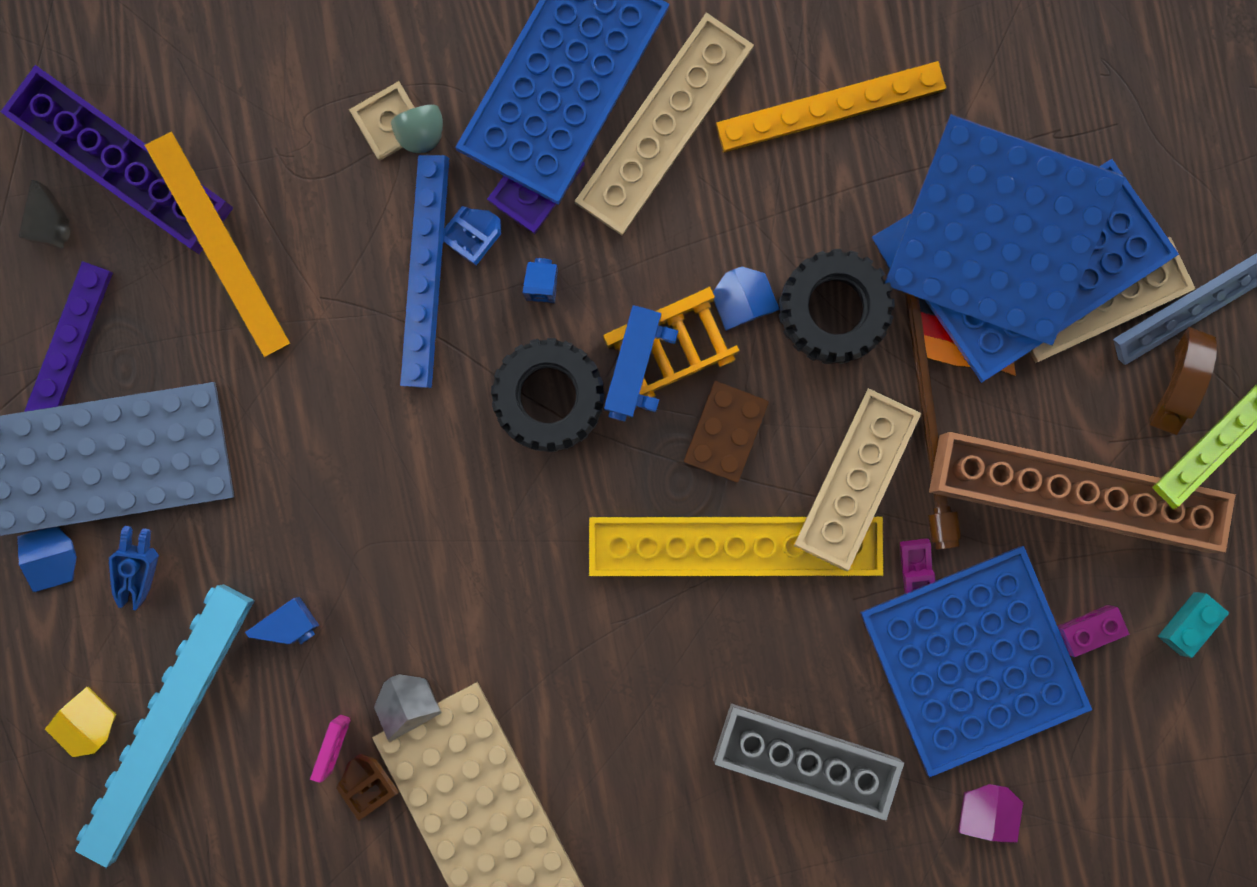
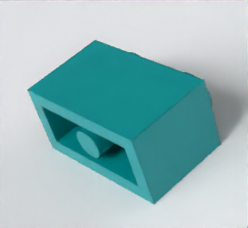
M1194 592L1157 637L1180 656L1193 658L1227 617L1229 612L1207 593Z

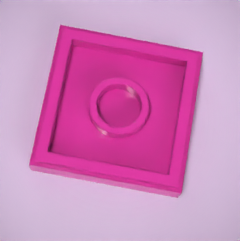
M339 715L330 722L310 780L321 783L332 774L351 721L349 717Z

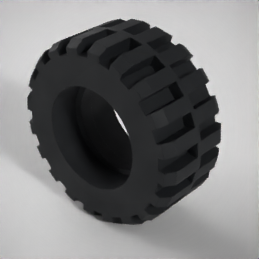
M832 249L831 252L825 253L821 251L813 257L805 259L792 272L782 289L783 292L779 299L778 307H780V324H783L785 329L783 332L787 339H791L794 343L793 347L798 352L802 351L807 354V358L813 361L815 359L820 360L823 364H844L866 355L884 339L888 327L892 324L893 316L891 312L895 308V301L890 296V292L893 291L890 282L884 284L883 276L886 274L881 268L877 270L871 265L874 261L867 256L864 259L858 257V252L850 250L848 253H844L841 249ZM831 280L841 281L851 286L858 293L862 302L863 313L860 322L853 330L844 334H830L820 329L812 320L809 313V300L815 288L824 282Z
M556 338L530 340L531 343L524 346L521 344L514 348L515 351L511 355L507 354L502 360L503 364L496 370L494 384L491 386L493 411L500 426L519 444L536 451L558 452V450L569 449L588 437V434L598 423L604 406L602 378L595 363L582 349L576 348L572 343L557 341ZM544 368H553L565 373L572 380L576 390V400L573 409L565 418L554 423H542L534 420L525 412L521 403V389L525 380L535 371Z

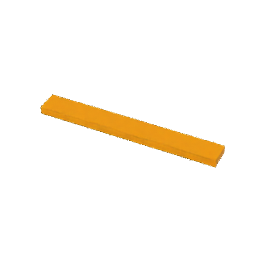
M172 131L145 144L144 146L263 356L266 357L290 344Z

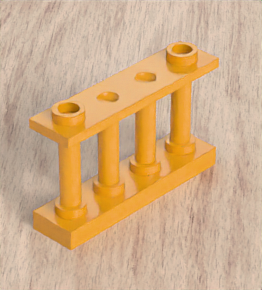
M711 287L656 311L661 313L659 325L667 322L673 329L678 330L677 338L690 367L674 373L660 340L655 338L651 351L664 378L650 385L647 384L644 378L640 395L655 397L654 391L715 363H718L719 367L735 360L734 355L739 352L738 346L727 349L709 310L711 308L710 302H713L715 298ZM693 310L695 314H699L717 353L703 361L700 360L682 321L685 319L683 315ZM627 324L603 335L608 349L614 346L616 350L620 351Z

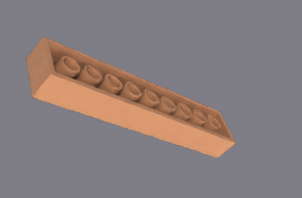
M947 432L939 436L929 493L1206 553H1226L1236 495L1199 486L1179 507L1172 509L1152 488L1161 479L1159 477L953 432Z

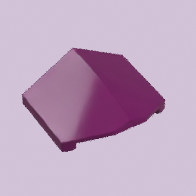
M988 784L975 790L964 792L958 832L990 841L1018 842L1023 802L1005 786Z

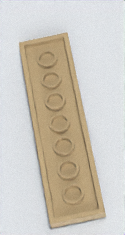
M706 12L578 195L575 204L623 236L750 54L754 44Z

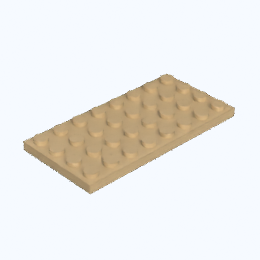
M478 682L438 702L441 714L395 740L389 742L384 731L372 737L449 887H584Z

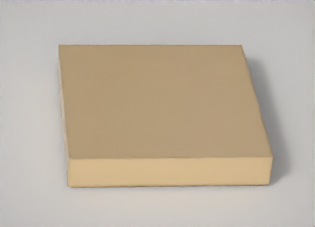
M398 81L349 109L377 159L381 161L403 148L395 138L391 120L398 114L415 107Z

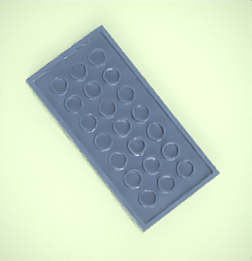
M215 382L0 416V536L235 497Z

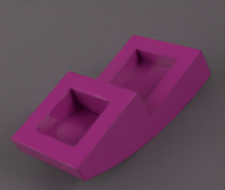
M926 538L899 542L905 593L934 583L935 573L932 570L930 540Z

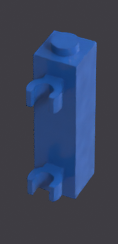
M635 305L632 306L604 406V411L609 412V418L625 422L626 417L633 418L636 407L653 412L657 410L659 399L640 395L639 393L654 339L675 344L678 330L658 326L661 318L660 312Z

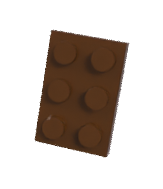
M714 381L683 462L738 483L769 401Z

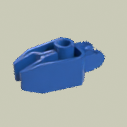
M124 526L121 530L119 549L108 558L111 591L118 608H122L128 602L130 591L132 593L133 610H137L143 604L151 589L159 555L154 548H150L151 533L149 529L141 530L138 546L132 545L133 530L129 526Z

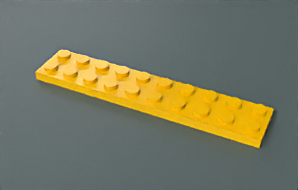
M589 517V576H883V517H873L848 572L794 547L807 517Z

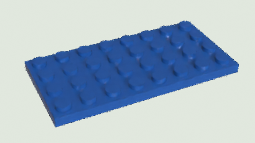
M539 0L455 147L456 151L559 205L666 15L670 4L663 0Z
M1113 159L1099 166L1123 175ZM1126 178L1059 332L1179 255ZM925 300L981 383L1043 343Z

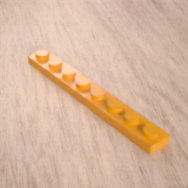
M939 61L716 122V128L724 153L944 92L946 85Z

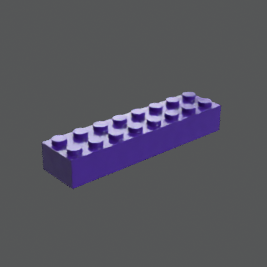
M35 65L0 112L200 255L203 248L144 146L145 143ZM202 185L220 219L224 222L233 210V207Z

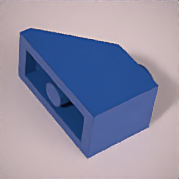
M535 258V262L527 263L523 286V295L526 301L555 303L558 267L557 264H552V260Z
M296 597L245 633L250 638L292 644L298 641L301 645L315 635L313 629L318 627L319 624L302 599Z

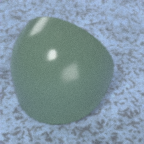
M424 105L398 114L391 120V126L396 140L403 148L413 153H426L434 149L440 142L443 118L438 105Z

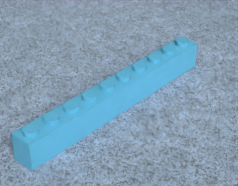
M224 584L217 585L216 588L212 587L208 591L204 599V603L207 604L202 614L198 613L193 619L189 628L192 630L191 635L187 641L183 640L175 654L178 656L173 667L170 666L164 673L161 680L164 685L160 693L156 692L150 699L147 706L150 711L146 719L142 718L133 732L136 737L132 745H127L119 758V761L122 762L117 772L114 771L105 784L108 790L103 799L99 798L91 810V814L94 816L90 824H85L76 839L79 841L75 850L77 853L106 868L116 862L255 600Z

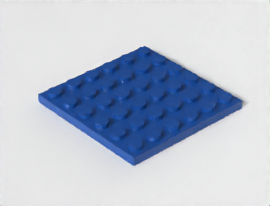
M950 114L884 284L890 282L891 287L1053 346L1126 177Z
M1024 546L1009 550L941 578L934 583L924 585L909 593L860 612L929 778L1092 710Z

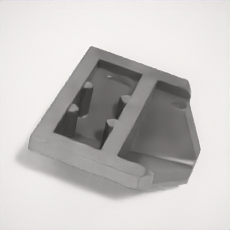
M401 674L390 677L384 682L374 706L389 742L442 713L425 678Z

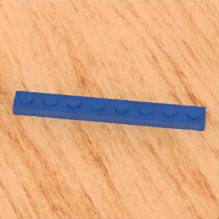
M418 155L400 386L432 388L450 159L445 155Z

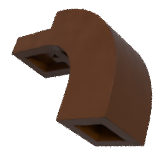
M1191 327L1187 328L1175 348V368L1169 386L1149 418L1151 426L1178 435L1186 420L1193 418L1206 393L1213 373L1217 354L1216 337Z

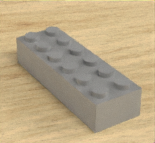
M732 703L730 704L713 757L715 765L883 820H887L904 766V762L897 757Z

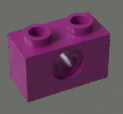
M1110 605L1058 625L1068 653L1073 657L1130 635L1119 608Z

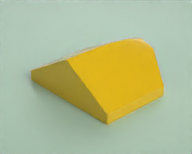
M86 687L59 710L45 730L72 757L94 754L108 741L116 714L89 687Z

